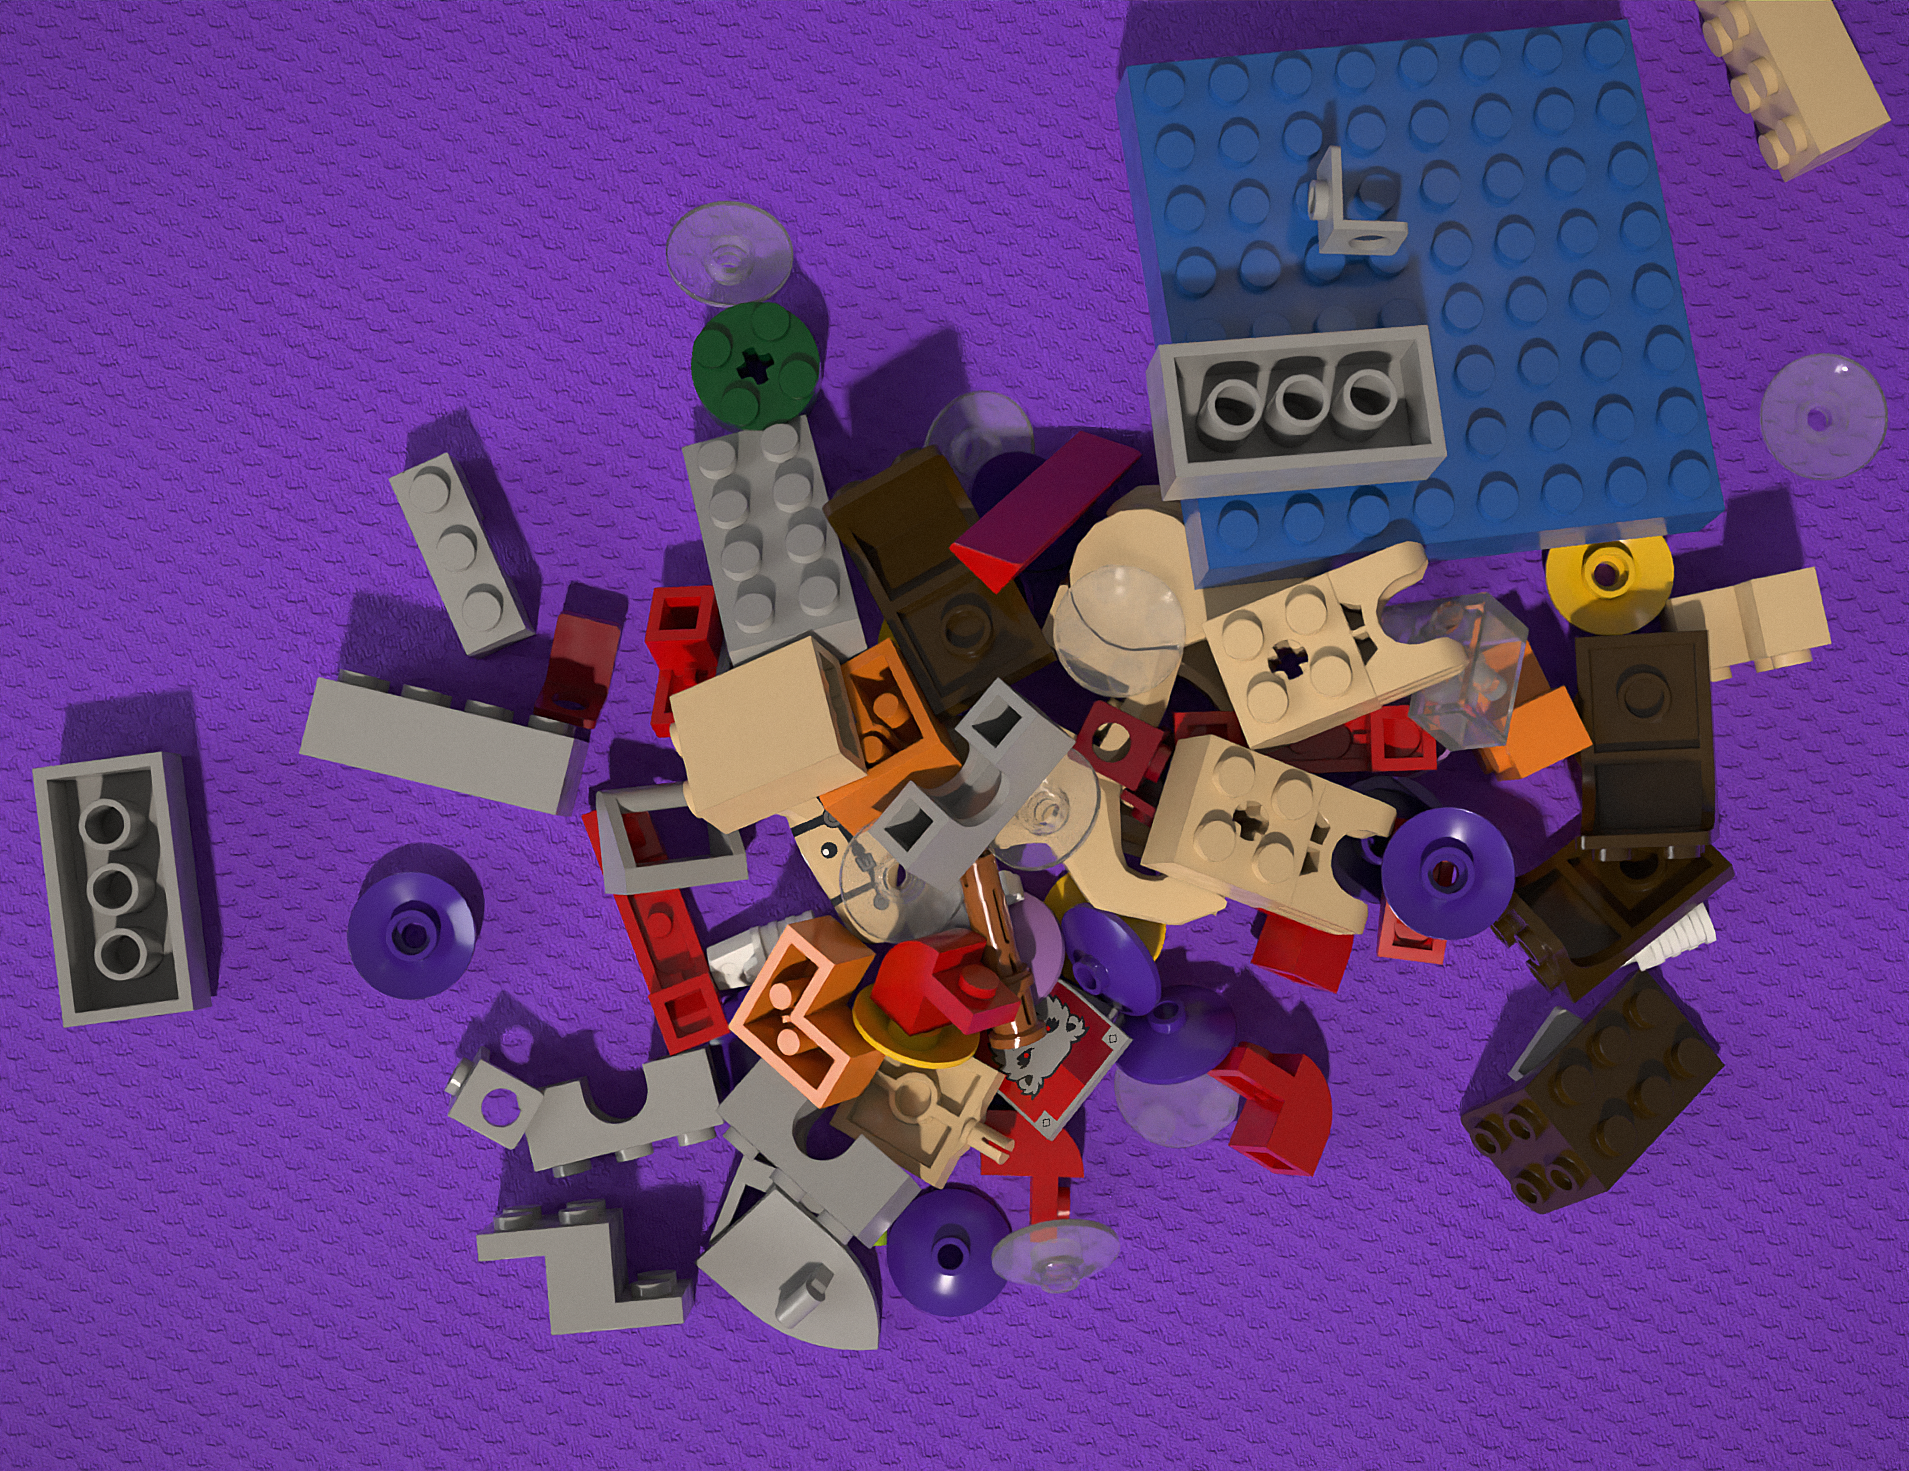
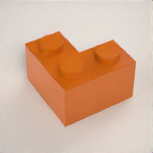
M1523 631L1510 635L1469 655V664L1460 674L1456 675L1465 691L1467 719L1476 735V738L1469 741L1472 753L1484 774L1488 775L1493 772L1498 782L1522 779L1593 745L1565 686L1550 688Z
M890 637L840 666L850 707L857 721L855 726L868 776L822 794L819 798L825 810L853 836L872 826L910 780L925 789L937 788L954 778L964 766L944 723H940L935 716L902 651Z
M831 915L787 924L728 1026L731 1031L819 1109L862 1096L886 1056L862 1037L854 1024L852 1010L846 1006L876 953Z

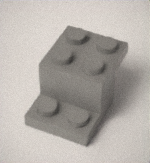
M585 1199L568 1202L566 1209L559 1210L557 1214L542 1215V1208L539 1204L503 1208V1214L493 1216V1222L476 1235L478 1262L545 1256L551 1335L682 1324L695 1304L693 1279L677 1280L676 1270L642 1272L637 1274L638 1281L629 1284L623 1208L606 1209L605 1199Z

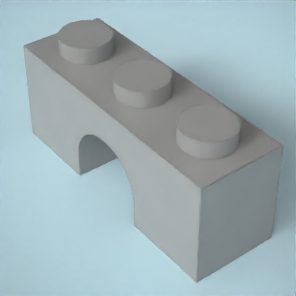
M446 452L388 478L466 655L479 660L535 635L536 632L515 585L500 564L482 523V520L485 518L460 462Z
M999 677L954 728L969 742L967 760L957 775L946 784L933 789L922 788L910 780L867 831L907 871L946 895L1076 743L1073 738L1035 704Z
M710 1044L689 1049L673 1056L669 1054L644 1062L642 1066L648 1087L647 1100L640 1113L631 1117L616 1118L600 1110L592 1098L587 1076L537 1088L543 1092L544 1099L525 1131L534 1171L552 1168L554 1178H561L592 1169L590 1158L615 1152L617 1162H624L653 1154L652 1142L677 1136L679 1147L717 1137L714 1126L724 1124L726 1121L715 1112L724 1099L716 1074ZM516 1096L517 1102H518V1106H519V1110H520V1109H521L520 1100H519V1098Z
M761 1058L715 1110L730 1125L722 1136L750 1161L760 1152L777 1168L771 1173L769 1178L797 1203L806 1193L824 1209L816 1220L844 1245L855 1236L870 1249L922 1189L909 1174L863 1134L839 1157L822 1161L809 1158L806 1148L808 1132L827 1107L819 1109Z

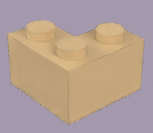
M1815 567L1752 579L1734 586L1668 599L1665 601L1664 608L1658 614L1662 632L1709 630L1712 682L1733 678L1730 666L1754 661L1756 673L1813 661L1811 648L1832 644Z

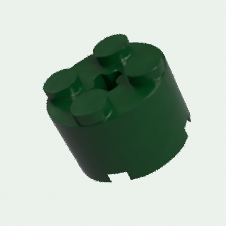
M772 302L737 304L713 317L694 341L691 358L693 384L705 410L717 425L731 433H737L744 430L764 431L772 425L786 424L796 417L805 414L808 419L819 398L823 373L815 340L805 324L793 313ZM759 360L763 366L773 364L766 369L768 380L765 383L757 385L753 377L741 379L749 373L747 364L751 361Z

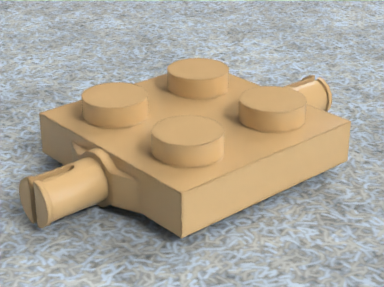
M886 1055L862 1096L841 1102L829 1123L855 1140L863 1134L897 1165L939 1189H943L959 1158L970 1147L1002 1165L1009 1158V1155L990 1145L989 1141L1010 1152L1013 1151L1015 1141L1012 1138H1008L984 1124L987 1108L1006 1075L973 1056L965 1063L955 1067L930 1069L908 1065Z

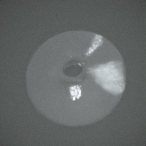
M717 201L694 208L676 222L669 233L666 243V264L674 282L687 295L710 306L729 308L741 303L763 302L776 294L790 276L793 265V246L784 226L767 211L744 202ZM723 265H733L736 267H724Z
M1817 353L1794 360L1783 367L1772 378L1761 400L1759 422L1762 437L1768 450L1783 467L1807 479L1827 481L1851 475L1863 468L1874 458L1886 436L1888 408L1879 383L1865 367L1841 355ZM1816 409L1825 415L1826 427L1823 431H1815L1809 426L1807 417L1810 410Z
M986 390L965 393L948 403L932 422L924 442V447L932 444L940 446L967 495L975 473L989 459L1001 453L1011 451L1035 454L1033 429L1023 409L1011 398ZM971 442V454L967 459H965L966 448Z
M1071 748L988 845L987 848L990 852L1008 866L1024 871L1048 869L1071 857L1088 839L1099 815L1101 789L1097 774L1090 762L1078 751ZM1055 806L1051 815L1044 821L1047 810Z
M877 819L863 826L848 844L839 872L841 897L847 912L854 922L871 936L896 944L935 934L943 930L955 917L963 902L964 895L960 881L946 895L905 869L906 877L903 884L892 888L888 883L887 874L893 865L900 863L867 832Z
M1084 1219L1051 1220L1026 1226L1004 1237L992 1250L991 1261L995 1273L1007 1281L1021 1285L1041 1287L1047 1293H1065L1077 1288L1081 1280L1097 1274L1111 1265L1119 1255L1120 1243L1117 1233L1105 1224Z

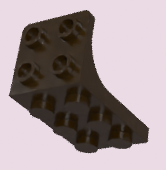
M932 444L926 447H915L901 453L894 459L890 467L867 480L859 479L845 484L836 491L831 500L823 505L822 511L828 523L838 535L863 577L940 723L974 706L998 677L1011 686L1057 660L1014 579L996 595L949 549L953 542L980 520V517L939 445Z
M1709 630L1576 637L1575 651L1579 717L1593 745L1581 750L1582 820L1580 832L1575 836L1576 850L1591 849L1592 861L1631 860L1632 856L1639 855L1638 848L1659 847L1660 859L1700 857V853H1705V845L1713 844L1720 837Z
M1574 838L1538 867L1515 877L1513 893L1506 909L1489 928L1507 948L1512 947L1515 943L1522 948L1529 957L1525 961L1527 968L1548 992L1558 987L1574 1004L1731 880L1735 873L1733 865L1712 844L1705 845V853H1700V857L1660 859L1659 847L1638 848L1639 855L1632 856L1631 860L1592 861L1591 849L1576 850Z
M1639 968L1630 972L1537 1066L1499 1094L1470 1107L1461 1116L1460 1120L1463 1127L1470 1134V1139L1475 1148L1490 1158L1511 1184V1189L1518 1200L1536 1213L1546 1214L1607 1192L1717 1075L1725 1064L1648 971H1641Z

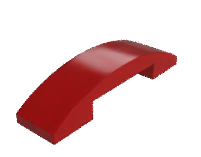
M1435 704L1381 706V709L1265 754V756L1308 773L1437 770ZM1235 711L1173 713L1174 748H1176L1177 742L1180 739L1212 734L1250 749Z
M596 809L581 815L603 874ZM650 811L621 814L635 864L669 859ZM681 888L633 895L613 894L650 992L648 998L670 1056L732 1033L728 1028V1018L717 985L710 971L708 959Z

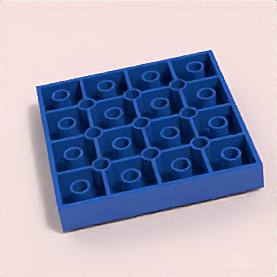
M1628 19L1126 66L1115 96V104L1155 349H1157L1158 345L1428 325L1447 457L1427 480L1180 500L1195 590L1319 576L1406 541L1421 543L1428 557V563L1698 532L1725 511ZM1330 145L1341 146L1343 220L1408 223L1409 234L1394 255L1319 253L1318 220L1309 219L1308 192L1311 181L1317 180V168ZM1369 235L1357 237L1354 239L1370 241L1381 239L1383 237Z

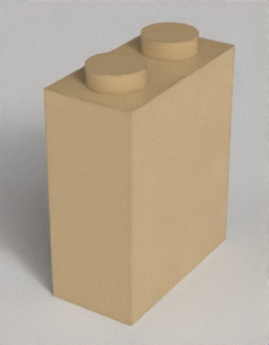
M811 636L669 697L675 720L674 723L670 724V736L675 749L684 760L688 780L683 782V794L686 803L697 818H703L725 834L734 832L868 776L839 660Z

